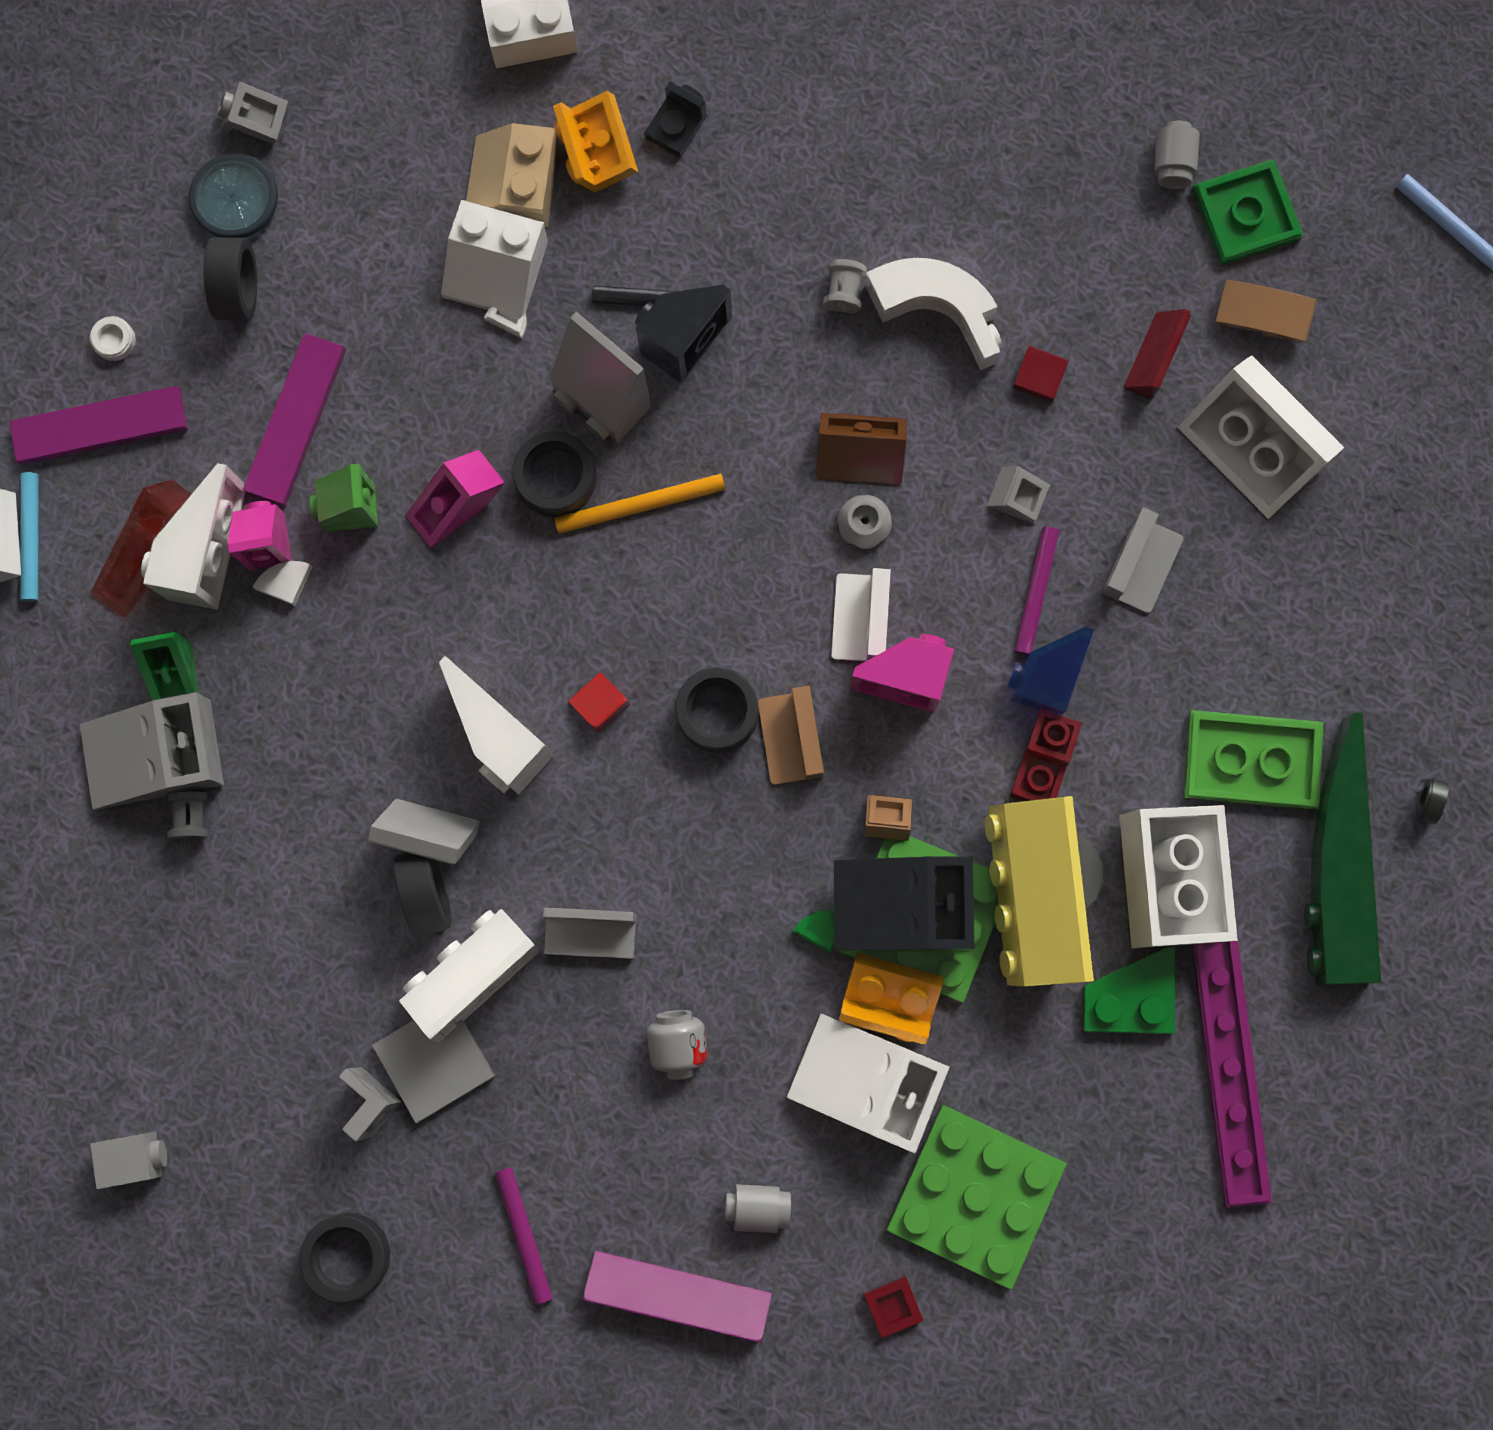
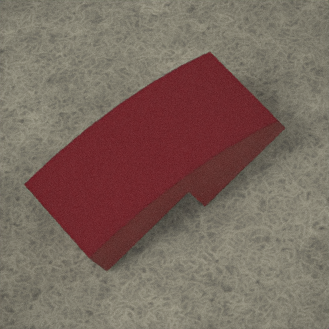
M1040 708L1009 797L1021 801L1057 798L1083 722Z

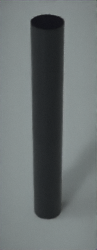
M593 285L592 302L645 306L648 302H651L654 305L661 294L676 291Z

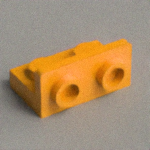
M857 953L844 995L839 1020L849 1023L858 1029H870L894 1036L901 1041L926 1044L944 977Z

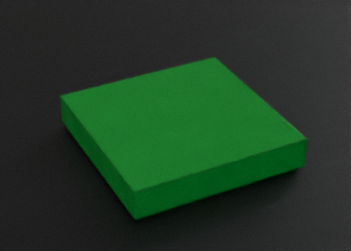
M1275 159L1194 184L1192 188L1221 265L1299 241L1304 236Z

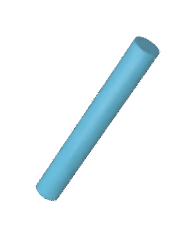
M32 472L21 473L20 601L22 602L38 601L39 475Z

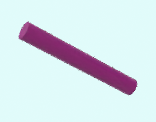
M1044 526L1042 528L1014 650L1018 654L1032 655L1060 532L1059 529Z
M509 1167L495 1172V1176L535 1305H538L553 1298L513 1169Z

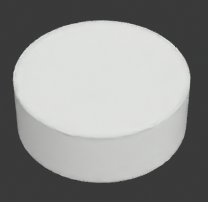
M111 316L99 320L93 326L90 333V343L94 351L109 361H117L127 357L135 346L136 339L133 329L126 321L119 317Z

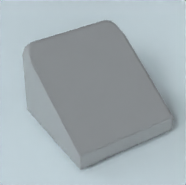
M1019 466L1002 467L987 506L1035 524L1050 484Z

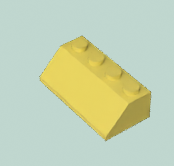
M1068 796L988 806V815L985 818L984 827L986 837L992 844L993 860L990 863L989 871L991 882L997 888L998 905L995 908V923L999 932L1002 933L1003 951L1000 954V968L1003 976L1007 978V985L1036 986L1094 981L1073 797Z

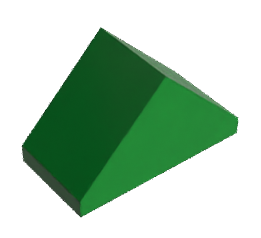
M176 632L131 640V649L152 701L195 692L199 693L192 646L189 640Z

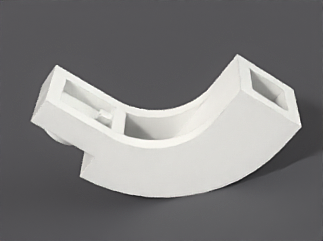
M928 258L897 260L866 272L865 287L883 323L917 309H930L941 312L950 317L959 326L980 370L997 363L1000 354L999 349L1002 348V341L996 327L993 324L987 325L986 323L994 319L997 305L986 288L969 273L952 264Z

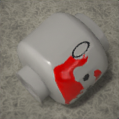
M688 1010L667 1011L656 1015V1021L647 1028L646 1032L651 1066L655 1070L667 1072L668 1079L676 1080L692 1077L694 1075L693 1069L703 1065L708 1057L703 1022L698 1018L692 1017V1012Z

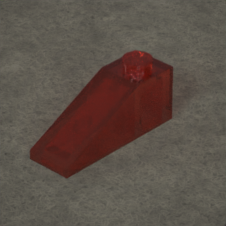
M174 480L143 487L91 590L93 595L122 617L128 615L149 588L143 584L144 578L141 575V565L145 554L151 552L153 540L192 495Z

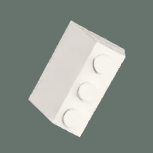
M1252 355L1233 368L1177 426L1268 519L1344 448Z
M1224 805L1139 809L1119 815L1131 947L1147 948L1238 941Z
M502 909L495 915L491 910L483 914L471 926V930L474 932L472 936L462 945L457 940L451 943L438 955L437 960L440 964L432 972L426 975L424 971H421L403 987L407 994L399 1000L430 1040L442 1041L457 1027L455 1022L461 1019L465 1021L540 952Z

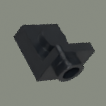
M669 81L665 88L666 99L647 127L644 135L646 139L681 158L707 117L706 102L703 100V96L693 87L685 84L680 87Z

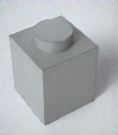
M156 1131L90 1143L96 1189L162 1177V1167L167 1165L166 1146L163 1140H157Z

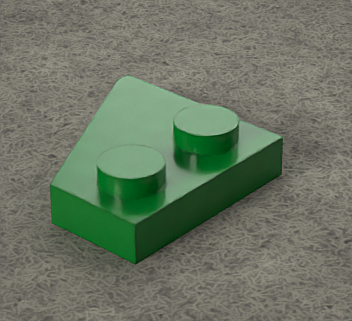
M1168 946L1160 949L1151 955L1084 985L1083 1031L1175 1034V947Z

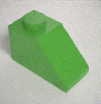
M360 464L348 465L315 480L316 494H311L310 496L311 514L313 520H318V523L327 532L378 527L375 484Z

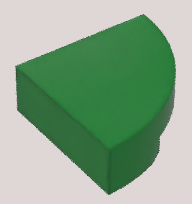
M834 910L814 912V914L803 918L792 932L831 954L834 949Z

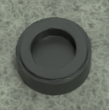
M1430 778L1425 782L1416 810L1418 820L1434 825L1438 823L1448 798V782L1435 778Z

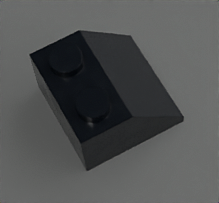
M722 284L663 293L654 305L648 302L642 308L635 321L641 355L683 383L732 318L731 289Z

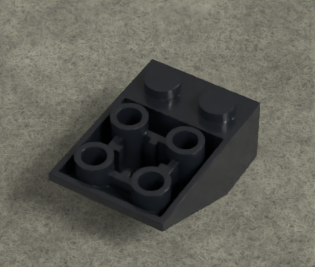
M973 856L834 860V951H970L975 949Z

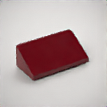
M1178 309L1155 314L1123 386L1125 389L1150 400L1155 397L1190 320L1191 311Z

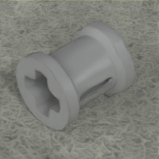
M832 260L828 267L829 273L832 274L829 295L824 297L823 306L831 311L854 314L861 310L862 303L858 297L861 278L866 276L867 268L864 264L853 260Z

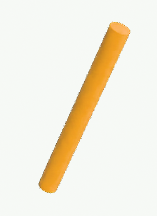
M720 473L554 517L558 534L724 491L725 485Z

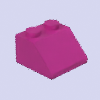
M920 634L919 639L909 637L856 666L850 690L934 713L942 696L954 648L946 647V640L934 635Z

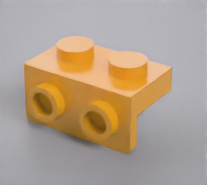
M605 91L573 108L566 106L562 102L553 106L557 121L554 122V128L559 140L566 147L569 157L566 160V167L570 177L576 184H580L592 192H597L638 173L615 95Z

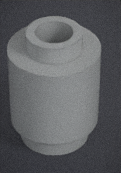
M1171 121L1166 124V127L1159 129L1156 133L1154 174L1158 177L1157 183L1161 187L1169 189L1189 187L1192 184V178L1197 174L1200 133L1189 122Z
M736 1184L734 1193H726L725 1221H733V1231L777 1233L778 1229H789L791 1216L790 1192L780 1191L778 1186Z

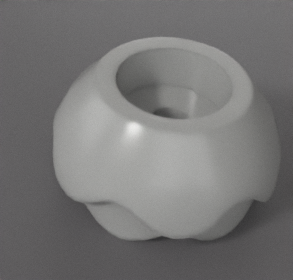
M858 495L851 498L842 506L838 514L841 537L847 543L854 544L862 549H870L877 546L888 537L892 528L891 514L888 507L883 501L871 495ZM863 517L868 518L869 522L867 524L861 523Z

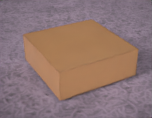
M868 795L864 836L909 841L912 800Z

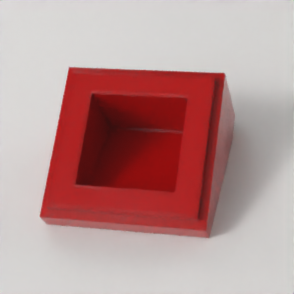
M601 672L568 701L597 733L630 705L625 696Z

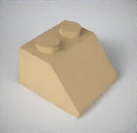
M512 123L477 135L466 201L544 222V226L548 227L560 148L555 128Z

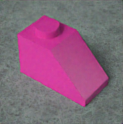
M476 450L444 462L405 516L430 548H432L485 508L505 482L483 454Z
M256 501L246 504L245 510L232 512L227 544L228 551L249 571L292 561L285 513L276 504L271 505V502Z

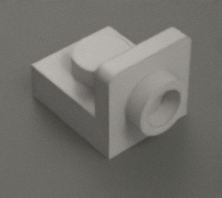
M239 81L233 92L228 93L225 91L221 99L217 116L224 119L220 131L229 134L233 128L274 144L278 138L288 101Z

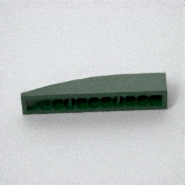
M1363 712L1352 713L1342 720L1327 765L1319 800V810H1317L1312 847L1311 903L1306 904L1304 908L1305 926L1308 931L1313 930L1314 948L1308 949L1307 967L1309 974L1316 976V985L1381 983Z

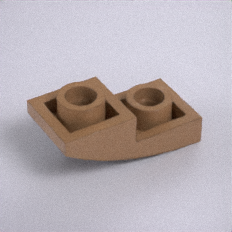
M1226 279L1216 322L1218 325L1261 332L1266 337L1306 343L1317 300L1288 291Z

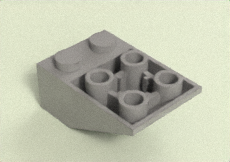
M197 692L150 701L80 724L92 810L166 797L168 793L191 792L224 785L211 700Z

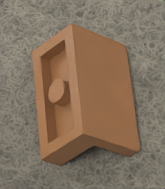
M810 685L792 688V694L759 699L758 707L770 782L773 785L823 777L824 770Z

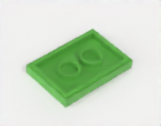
M1196 710L1189 711L1183 799L1319 810L1324 722Z

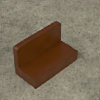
M821 413L816 477L823 480L900 485L903 478L907 419Z

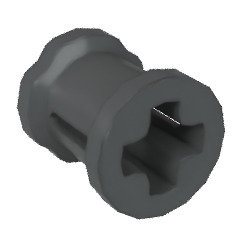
M188 791L167 794V801L171 803L172 829L167 831L168 839L208 838V830L204 829L203 802L208 800V793ZM186 807H189V825H186Z

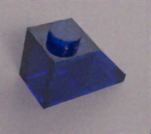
M1083 627L1030 652L1023 664L1015 662L1007 687L1014 689L1011 700L1037 710L1042 708L1063 716L1067 710L1094 629Z

